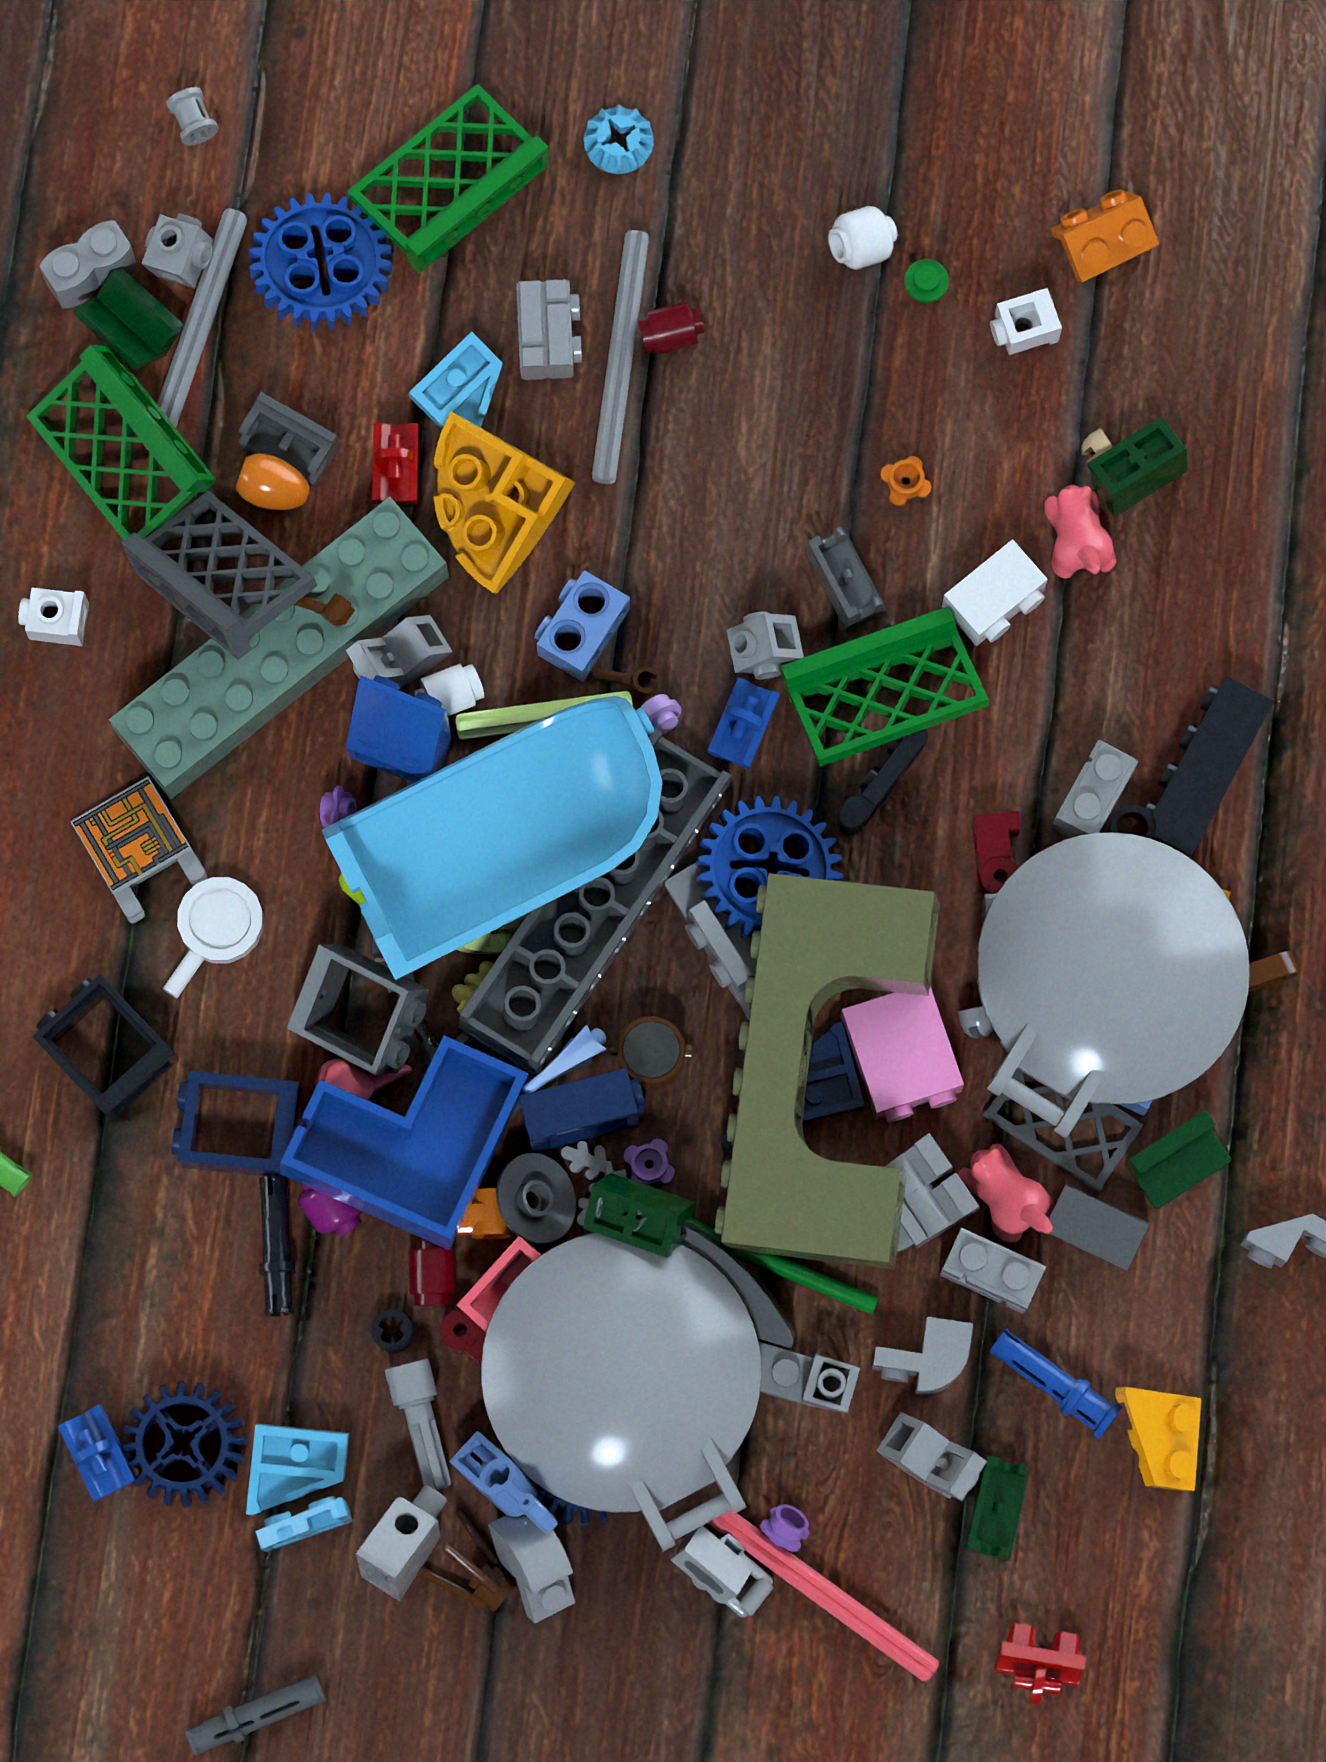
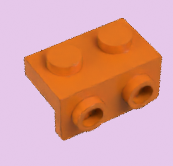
M1122 189L1109 192L1099 199V205L1087 211L1083 208L1073 210L1060 218V224L1051 228L1054 238L1061 240L1078 281L1083 283L1160 244L1141 196L1128 191L1124 192Z

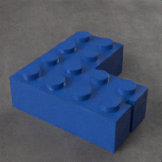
M444 1035L405 1117L323 1080H319L302 1116V1126H297L282 1157L280 1173L294 1181L450 1250L519 1102V1096L523 1093L522 1090L527 1083L528 1073Z

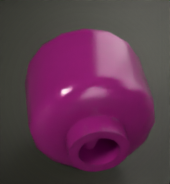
M300 1185L303 1191L298 1198L299 1206L317 1232L329 1233L335 1230L339 1236H342L362 1222L358 1215L362 1212L361 1210L306 1185Z

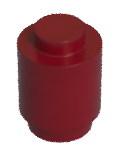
M687 301L648 311L647 317L637 319L646 353L657 351L659 355L699 344L697 335L705 333L698 307L689 309Z
M428 1240L417 1241V1250L408 1251L410 1295H414L415 1306L452 1305L451 1294L456 1293L454 1249L450 1248V1250H447Z

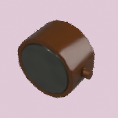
M649 1016L639 1018L628 1024L619 1037L618 1047H610V1056H618V1066L620 1069L627 1068L629 1080L638 1078L641 1088L652 1090L664 1088L674 1082L684 1067V1059H692L693 1050H685L684 1038L675 1025L667 1019Z

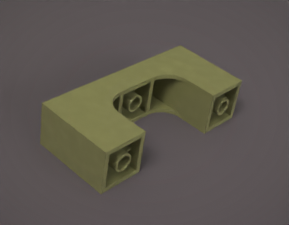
M769 873L767 885H760L757 895L756 909L757 912L761 913V919L763 920L761 931L754 930L751 942V958H755L757 967L756 975L748 976L745 988V1003L749 1004L751 1014L750 1022H742L740 1028L739 1049L743 1050L745 1060L744 1068L736 1067L734 1075L733 1095L738 1096L739 1107L738 1114L731 1113L728 1121L727 1141L732 1142L733 1154L732 1160L725 1159L723 1163L721 1187L726 1188L728 1193L726 1206H718L715 1233L720 1234V1237H722L721 1242L731 1250L895 1270L906 1186L905 1175L901 1169L838 1162L816 1155L808 1148L804 1139L802 1128L813 1033L819 1012L831 998L851 989H871L929 996L940 905L933 891Z

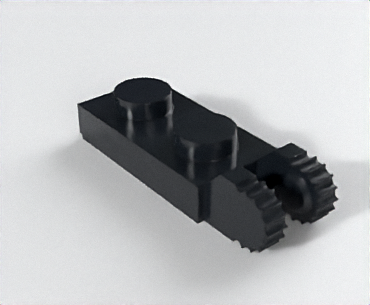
M921 730L891 741L886 749V752L891 755L881 769L876 765L870 769L859 786L864 790L862 795L849 797L844 803V808H841V812L838 814L840 816L838 817V826H840L839 830H842L843 834L854 836V834L858 835L860 831L862 832V827L868 824L927 746V731Z

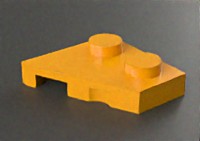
M1117 1387L1115 1389V1396L1118 1403L1124 1402L1132 1425V1428L1128 1429L1127 1432L1132 1447L1138 1453V1465L1145 1486L1184 1492L1195 1491L1201 1398L1130 1387Z

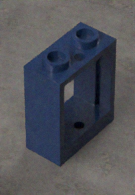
M627 1068L519 1096L532 1153H539L639 1127L638 1114L645 1112V1102L639 1079L629 1080Z
M189 1070L188 1083L181 1082L179 1086L177 1108L184 1110L182 1128H174L172 1154L178 1155V1162L182 1168L268 1177L281 1175L280 1162L298 1126L302 1088L299 1082ZM202 1088L278 1095L271 1159L194 1151Z

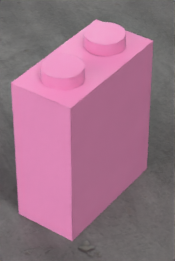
M931 987L929 996L894 992L842 1009L840 1018L843 1022L845 1033L875 1120L886 1116L888 1123L895 1122L913 1115V1107L929 1103L931 1109L948 1105L957 1100L955 1094L962 1091L964 1082Z

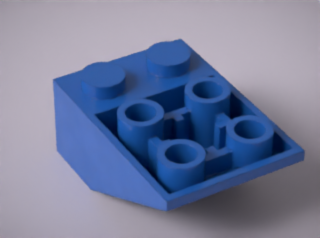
M375 675L373 680L361 676L358 682L346 743L349 758L411 783H415L441 770L452 745L446 709L441 708L442 702L425 693L418 692L415 697L399 691L400 686L396 682L382 676Z

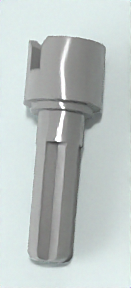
M429 1359L385 1370L393 1406L398 1405L399 1409L404 1408L423 1485H427L435 1490L450 1486L451 1479L430 1402L434 1400V1395L438 1393Z

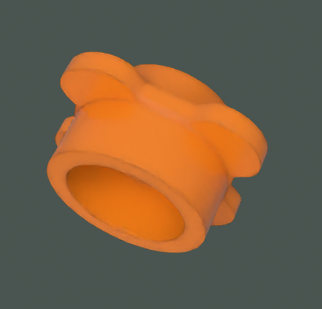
M910 456L905 460L896 462L894 465L887 464L882 468L881 479L888 484L891 492L889 500L892 504L902 506L908 499L916 496L925 498L930 494L931 483L925 480L922 469L923 463L918 457ZM905 477L910 479V483L907 485L902 483V479Z

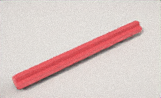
M729 1511L707 1523L724 1536L729 1533L745 1547L744 1551L920 1680L927 1682L938 1669L939 1662L936 1658L787 1549L774 1544L766 1534L739 1514H733L732 1511Z

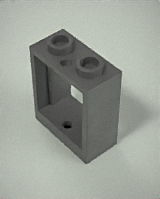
M342 944L319 945L287 1029L375 1075L397 1073L409 1056L410 1046L408 1044L413 1031L420 1024L426 1013L427 1006L425 1001L430 989L405 976L395 980L389 968ZM349 968L400 994L379 1050L328 1024Z

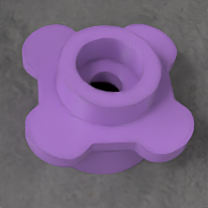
M335 786L333 792L324 793L321 799L320 820L324 828L357 812L355 799L352 798L350 792H344L343 786Z
M654 1139L650 1144H644L640 1147L632 1145L625 1150L624 1160L630 1164L633 1174L631 1180L649 1185L658 1181L669 1183L673 1179L675 1170L668 1164L666 1156L668 1146L666 1142L661 1139ZM647 1160H651L654 1163V1166L650 1169L645 1167Z
M779 1505L777 1508H771L768 1513L770 1518L768 1520L764 1519L760 1524L762 1532L777 1546L793 1552L798 1551L801 1547L800 1540L807 1539L810 1534L808 1530L809 1522L806 1516L800 1510L790 1505Z

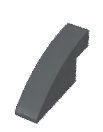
M685 1220L681 1232L687 1234L682 1245L704 1257L727 1278L745 1304L752 1319L757 1338L792 1348L796 1333L788 1317L767 1286L731 1249L699 1226Z

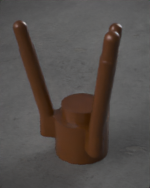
M457 1509V1518L494 1569L487 1563L480 1569L450 1543L444 1542L442 1544L443 1551L474 1577L468 1585L475 1592L425 1566L419 1569L417 1575L468 1600L479 1610L486 1605L491 1611L495 1612L516 1587L517 1583L509 1577L511 1573L499 1562L496 1552L473 1521L470 1520L463 1509Z

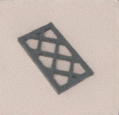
M1016 1069L1012 1078L1025 1085L1024 1072ZM1046 1086L1031 1089L1039 1095L1054 1092ZM1054 1092L1056 1105L1065 1110L1062 1096ZM1001 1093L995 1098L989 1109L987 1108L983 1112L985 1118L1097 1193L1102 1192L1104 1183L1143 1127L1142 1123L1113 1104L1090 1103L1092 1112L1082 1113L1077 1122L1094 1119L1099 1145L1073 1149L1069 1133L1066 1138L1063 1137L1066 1151L1055 1153L1036 1140L1035 1130L1054 1127V1125L1046 1120L1033 1122L1031 1111L1023 1106L1026 1123L1023 1125L1015 1126L997 1114L1005 1101L1012 1100ZM1112 1116L1130 1128L1123 1140L1106 1143L1102 1117ZM1116 1149L1111 1158H1109L1108 1151ZM1101 1152L1104 1168L1097 1179L1076 1166L1075 1157Z

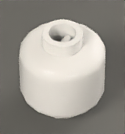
M866 206L840 215L836 218L833 229L829 232V246L835 259L839 263H844L847 267L855 270L889 258L893 250V242L897 239V230L893 220L873 206Z

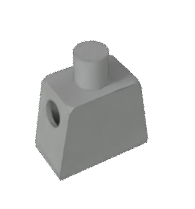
M427 1485L423 1486L412 1503L400 1496L396 1498L356 1553L361 1577L400 1601L440 1539L439 1523L435 1518L446 1504L447 1499ZM413 1531L411 1534H404L405 1532Z

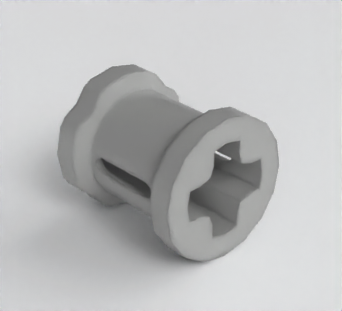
M190 87L179 91L166 101L169 112L175 114L182 130L180 139L184 145L188 146L197 145L209 140L219 129L216 121L209 118L202 102L204 100L203 93L198 87Z

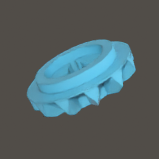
M620 104L615 108L607 110L601 108L592 120H588L584 134L585 151L592 163L603 171L613 174L632 172L647 161L653 149L654 137L650 122L640 115L637 108L631 110L623 108ZM611 126L617 129L620 134L631 132L626 137L628 152L623 147H620L617 142L607 144L611 140Z

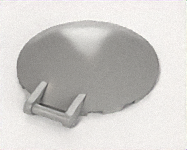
M1116 832L1086 834L1063 840L1047 847L1021 865L995 896L984 919L977 946V984L980 1000L986 1017L988 1016L996 1034L1001 1040L1002 1047L1007 1052L1006 1057L990 1081L987 1090L997 1096L1001 1093L1054 1125L1053 1131L1066 1138L1088 1102L1093 1104L1132 1105L1152 1101L1183 1088L1208 1070L1222 1055L1240 1024L1248 996L1250 976L1249 955L1240 921L1232 904L1213 878L1193 860L1166 844L1134 834ZM1015 1070H1021L1069 1100L1070 1103L1066 1109H1061L1013 1079L1012 1075Z
M597 1233L581 1236L558 1245L526 1267L507 1289L494 1311L487 1329L481 1363V1383L489 1420L506 1453L518 1468L546 1491L575 1505L607 1512L642 1511L663 1552L676 1545L674 1540L729 1511L735 1514L746 1508L725 1465L741 1446L756 1412L761 1386V1355L752 1319L739 1294L727 1278L712 1263L682 1244L672 1251L669 1258H665ZM716 1481L722 1494L665 1524L659 1513L660 1510Z

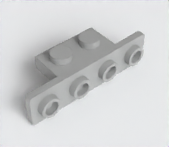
M694 863L668 878L664 886L688 923L685 929L689 938L698 950L704 948L712 961L709 967L715 979L722 988L728 986L750 1021L751 1010L749 1009V1004L745 1003V988L748 976L756 975L757 964H755V958H751L752 938L749 934L745 939L741 938L742 925L739 923L726 930L724 926L728 916L722 913L715 917L712 912L717 906L716 901L701 900V897L710 888L709 885L696 884V879L702 873L707 872V869L700 868Z

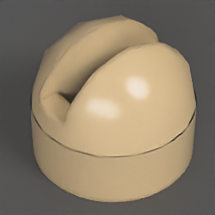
M1099 428L1084 440L1081 446V454L1087 455L1093 451L1096 453L1087 461L1088 463L1113 446L1103 430Z

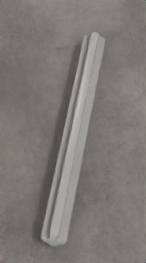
M225 209L223 211L212 243L213 253L210 263L203 269L157 403L175 428L178 424L247 223L246 215L234 209Z
M629 230L626 232L592 470L593 481L601 484H613L616 481L649 236L643 231Z

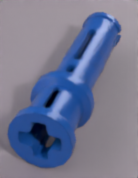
M1007 1328L989 1351V1353L1004 1361L1017 1373L1060 1403L1058 1408L1062 1410L1061 1413L1065 1416L1072 1414L1094 1431L1093 1436L1098 1440L1123 1407L1118 1402L1111 1404L1093 1391L1088 1380L1079 1378L1077 1381L1069 1374H1066L1046 1357L1021 1341Z

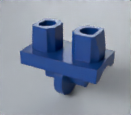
M738 677L707 753L749 770L777 705L780 693L758 687Z
M97 1405L80 1416L58 1426L93 1501H99L135 1482L136 1475L127 1464L128 1458L102 1405Z

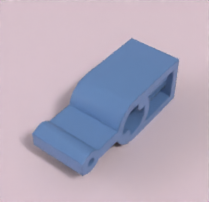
M479 1431L449 1461L504 1514L510 1517H518L525 1514L545 1533H550L557 1526L555 1517L537 1500L538 1494L535 1484L511 1459ZM475 1453L483 1462L479 1464L470 1455Z

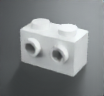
M1012 539L944 594L942 608L950 607L956 624L976 646L986 638L993 642L1010 628L1009 619L1019 611H1022L1025 615L1030 613L1045 599L1042 593L1045 590L1048 579Z

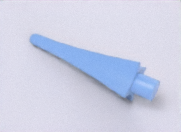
M585 1025L575 1038H571L547 1067L523 1087V1093L535 1092L549 1082L591 1064L594 1056L606 1051V1048L602 1046L606 1043L605 1033L598 1028L590 1031L588 1026Z

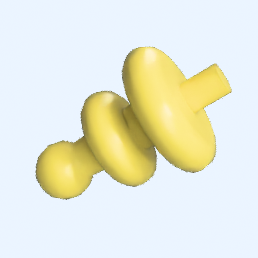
M482 962L478 968V974H467L464 978L465 985L458 984L453 987L451 992L453 998L460 1004L456 1009L459 1013L462 1012L494 965L492 962Z

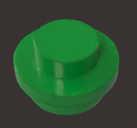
M922 259L913 263L906 271L904 279L905 289L909 296L921 303H932L942 298L947 291L949 283L946 269L937 261Z

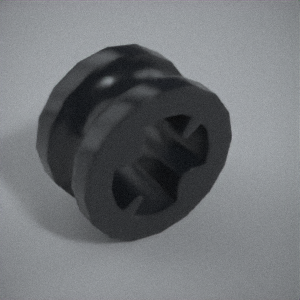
M388 1309L382 1311L374 1318L371 1325V1335L374 1342L382 1350L388 1353H398L411 1345L414 1339V1327L411 1320L403 1312ZM394 1319L402 1321L403 1323L400 1325V1330L404 1334L402 1339L396 1342L394 1338H391V1343L383 1341L386 1333L381 1328L382 1325L388 1320L391 1324H394Z

